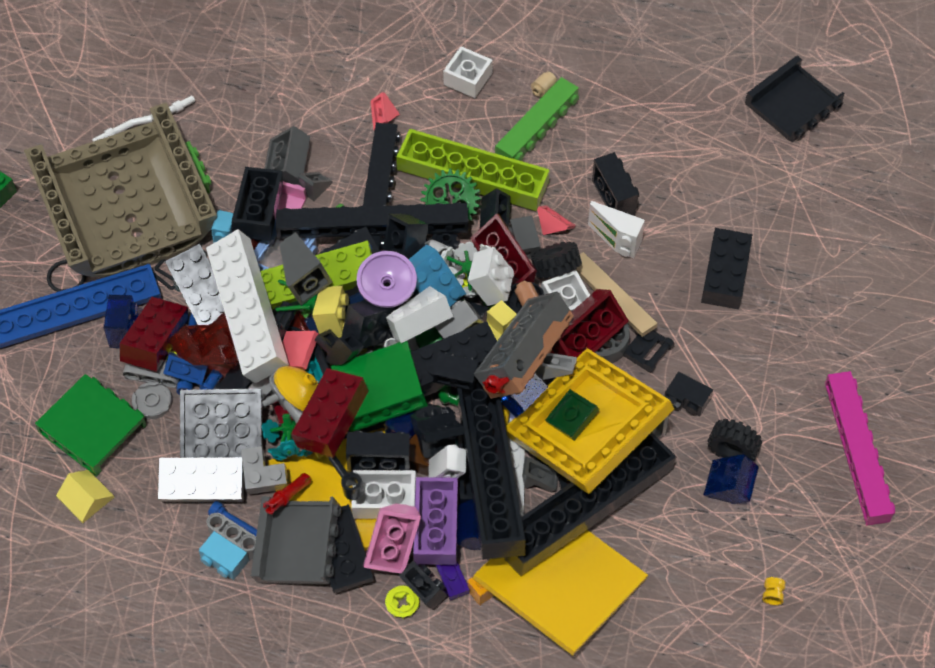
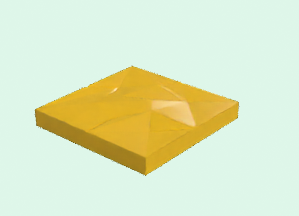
M587 348L577 357L573 374L556 377L505 428L508 438L589 494L674 408L668 398ZM569 389L592 402L600 409L575 441L545 421Z

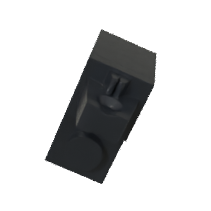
M678 371L665 391L664 396L671 401L674 409L676 408L681 411L684 408L688 413L700 417L709 404L714 389Z

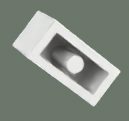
M447 445L429 459V477L459 478L466 473V449L458 448L457 445Z

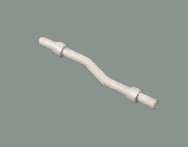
M191 95L182 101L178 100L172 103V106L169 107L171 113H178L184 110V107L194 103L195 99ZM151 115L131 119L113 129L109 128L103 134L93 138L92 141L123 132L133 126L152 122Z

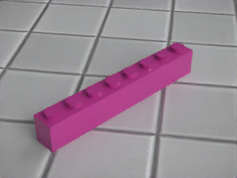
M851 371L828 374L825 387L865 524L868 526L888 523L895 514V506L893 502H890L889 486L885 484L883 479L884 469L879 465V453L877 448L873 446V433L867 426V414L863 413L862 397L857 393V380L853 378Z

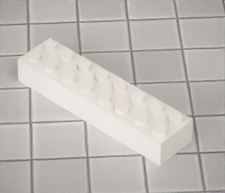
M236 230L206 247L242 374L256 384L272 375L278 368L288 366L289 364L251 239L240 230Z

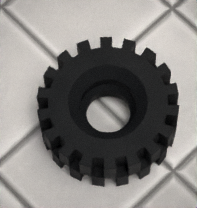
M571 241L561 242L560 244L555 243L552 246L548 245L546 248H541L531 255L532 264L537 271L536 277H544V279L570 273L571 270L577 269L582 264L577 244L575 242L571 243Z
M720 419L715 423L707 442L708 447H711L710 450L716 452L715 455L718 457L722 456L723 460H730V463L733 464L737 462L738 465H743V463L749 465V463L752 464L755 461L761 448L762 440L761 436L757 435L758 432L751 430L749 425L745 426L743 422L739 421L737 423L733 419L731 421L728 419H723L722 421Z

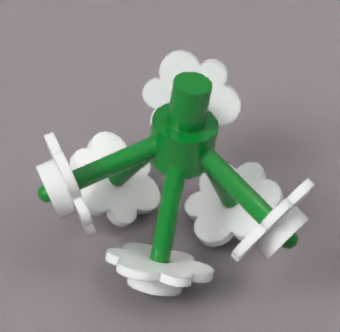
M472 242L460 243L459 248L455 250V255L461 261L451 257L452 247L441 253V257L447 265L449 261L459 265L450 266L449 269L460 285L464 283V273L467 274L468 280L473 256L477 252ZM480 245V251L491 248L487 245ZM469 282L468 287H463L466 297L478 295Z

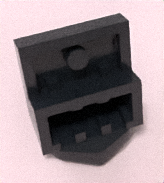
M427 403L428 406L417 409L410 415L421 454L425 458L433 457L447 445H456L455 438L458 435L464 434V426L456 420L455 412L448 406L441 407Z

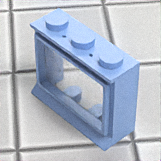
M276 220L271 241L261 240L254 250L260 271L283 265L279 244L285 239L277 238ZM301 238L315 255L318 250L316 238Z

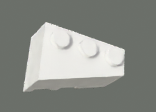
M429 286L400 308L393 311L386 319L393 337L400 343H403L452 318L453 315L446 296Z

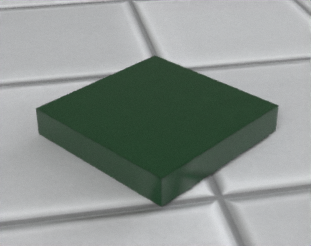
M569 389L545 421L575 441L600 409L592 402Z

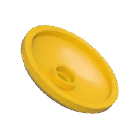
M282 366L274 374L275 385L282 396L293 406L304 411L319 382L308 372L293 366Z

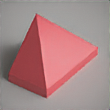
M384 92L370 101L373 130H375L376 123H388L400 115Z
M547 205L539 206L537 209L543 235L574 229L576 226Z

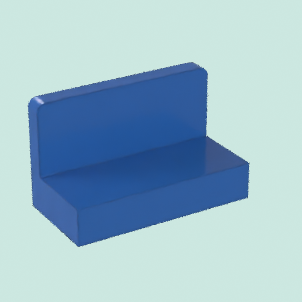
M169 352L163 374L202 385L208 366L205 362Z

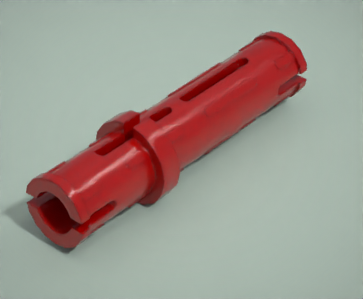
M302 473L284 489L276 491L274 496L263 504V508H266L265 511L268 514H273L281 506L287 505L293 496L311 483V479L306 481L310 476Z

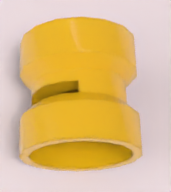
M777 577L766 578L764 582L766 591L763 593L762 601L769 605L783 604L784 595L782 592L785 590L786 582Z

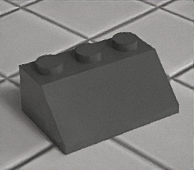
M292 126L271 138L264 169L283 171V181L293 185L299 184L298 176L300 173H304L307 162L306 157L310 136Z

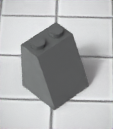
M296 232L279 244L286 285L300 306H302L331 284L332 280L321 262Z

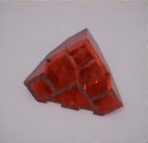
M225 312L210 325L183 326L169 339L177 355L194 366L236 364L239 362Z

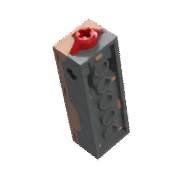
M558 291L529 298L474 372V375L490 398H502L507 395H517L523 392L528 381L534 377L537 368L543 364L546 355L552 351L555 342L561 338L560 335L569 326V322L574 315Z

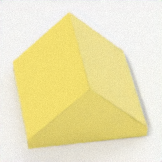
M89 470L68 473L56 495L82 524L115 498Z

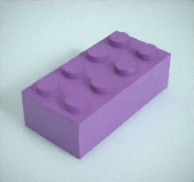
M416 477L415 507L421 518L414 539V562L417 564L456 565L458 478Z

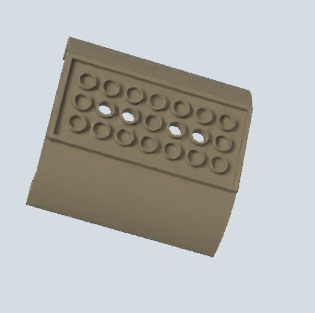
M167 102L149 108L152 118L150 123L47 157L42 144L24 150L68 265L75 272L90 277H108L143 265H153L163 259H170L190 249L203 239L212 228L217 214ZM118 176V179L110 180V177ZM117 190H124L122 194L115 193ZM129 218H136L132 223L127 222ZM136 232L142 233V235L139 237L133 236V234Z

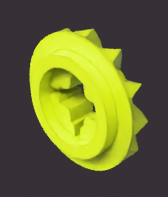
M397 586L391 589L386 596L387 610L394 617L397 616L402 619L412 616L418 610L419 597L408 586ZM406 597V604L408 605H402L399 608L398 600L402 601Z

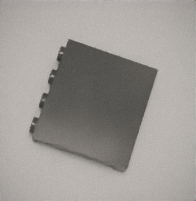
M262 496L251 577L257 583L329 584L330 577L333 576L334 572L332 559L336 555L334 542L339 531L337 518L341 514L340 504L334 497H330V501H289L287 505L281 506L273 514H268L265 511L266 508H263V504L270 500L271 497Z

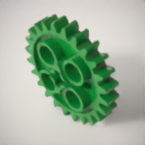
M449 169L448 174L441 170V176L434 173L435 180L428 178L431 184H424L427 191H421L425 195V198L420 199L421 202L425 204H451L447 201L450 197L445 186L449 184L450 195L455 198L452 200L453 204L465 201L468 208V219L473 221L471 215H478L475 208H481L477 201H481L482 198L476 196L481 191L479 189L475 190L478 185L476 182L471 184L472 177L466 179V172L460 176L458 169L455 174H453L452 169ZM460 183L462 185L461 190L454 192V185ZM438 189H443V196L440 198H436V191Z

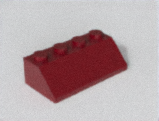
M494 215L470 238L478 251H480V245L483 244L484 246L495 247L502 254L504 260L514 271L511 286L522 281L534 283L536 269L500 215Z
M596 289L572 311L574 317L569 322V326L560 335L561 338L553 345L552 351L555 354L578 357L587 348L595 353L629 322L611 290Z

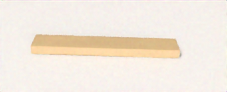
M584 252L580 254L582 264L575 269L579 276L594 291L596 289L611 290L628 318V324L643 337L657 328V322Z

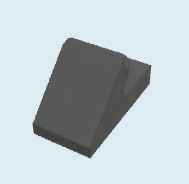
M528 456L525 457L522 472L524 487L529 488L537 485L550 492L555 491L559 473Z

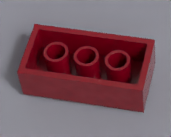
M151 297L120 342V362L157 372L188 325V306Z
M329 368L326 369L291 433L297 448L334 458L369 392L363 377Z

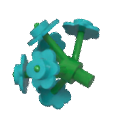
M290 414L282 416L284 423L280 427L277 422H273L271 419L262 424L263 437L268 439L270 443H274L276 438L279 437L278 431H283L280 445L277 448L268 449V452L271 453L274 459L284 460L290 458L291 455H297L298 457L312 455L313 452L304 449L299 452L300 448H297L291 435L296 424L291 420Z

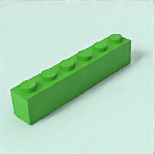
M561 77L495 145V154L522 161L524 155L534 148L535 143L539 139L542 140L546 132L556 125L557 120L561 116L566 115L571 105L577 103L579 87Z

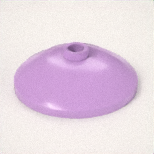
M381 251L370 255L362 262L357 272V286L360 294L372 305L383 308L395 307L407 301L413 294L417 283L413 264L402 254L393 251ZM388 282L391 285L386 287L384 286V283Z

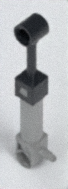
M274 372L269 379L273 395L262 401V405L266 407L278 401L297 424L303 411L289 403L279 392L274 382ZM315 453L318 459L325 456L322 454ZM336 455L334 458L326 456L342 478L341 485L344 496L349 500L361 498L364 494L361 476L355 472L348 473Z

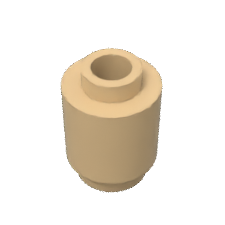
M551 72L542 73L531 84L533 94L543 97L557 82L555 75Z

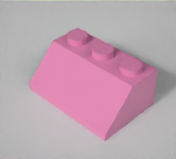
M395 503L380 508L363 565L364 568L402 573L406 569L421 518L415 506Z

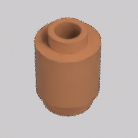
M522 281L516 285L517 288L514 292L522 306L529 298L539 296L532 282Z

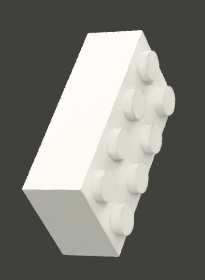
M160 458L158 499L161 502H244L242 458Z

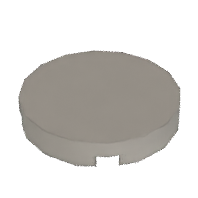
M148 382L139 386L138 390L133 393L132 405L134 410L138 409L143 413L144 419H157L164 416L171 408L172 396L169 389L161 383Z

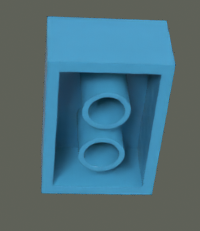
M426 244L409 259L415 268L417 276L414 290L415 295L431 286L445 295L449 306H452L466 294L439 252L433 247Z

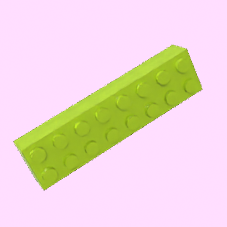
M409 129L396 156L397 170L435 180L434 173L441 176V170L448 174L449 169H452L453 174H455L458 169L460 176L466 172V179L469 177L473 178L471 184L475 182L478 184L475 190L479 189L481 191L480 195L485 196L497 188L511 196V204L537 211L549 183L550 169L413 129ZM458 183L455 184L454 187L461 189L462 185Z

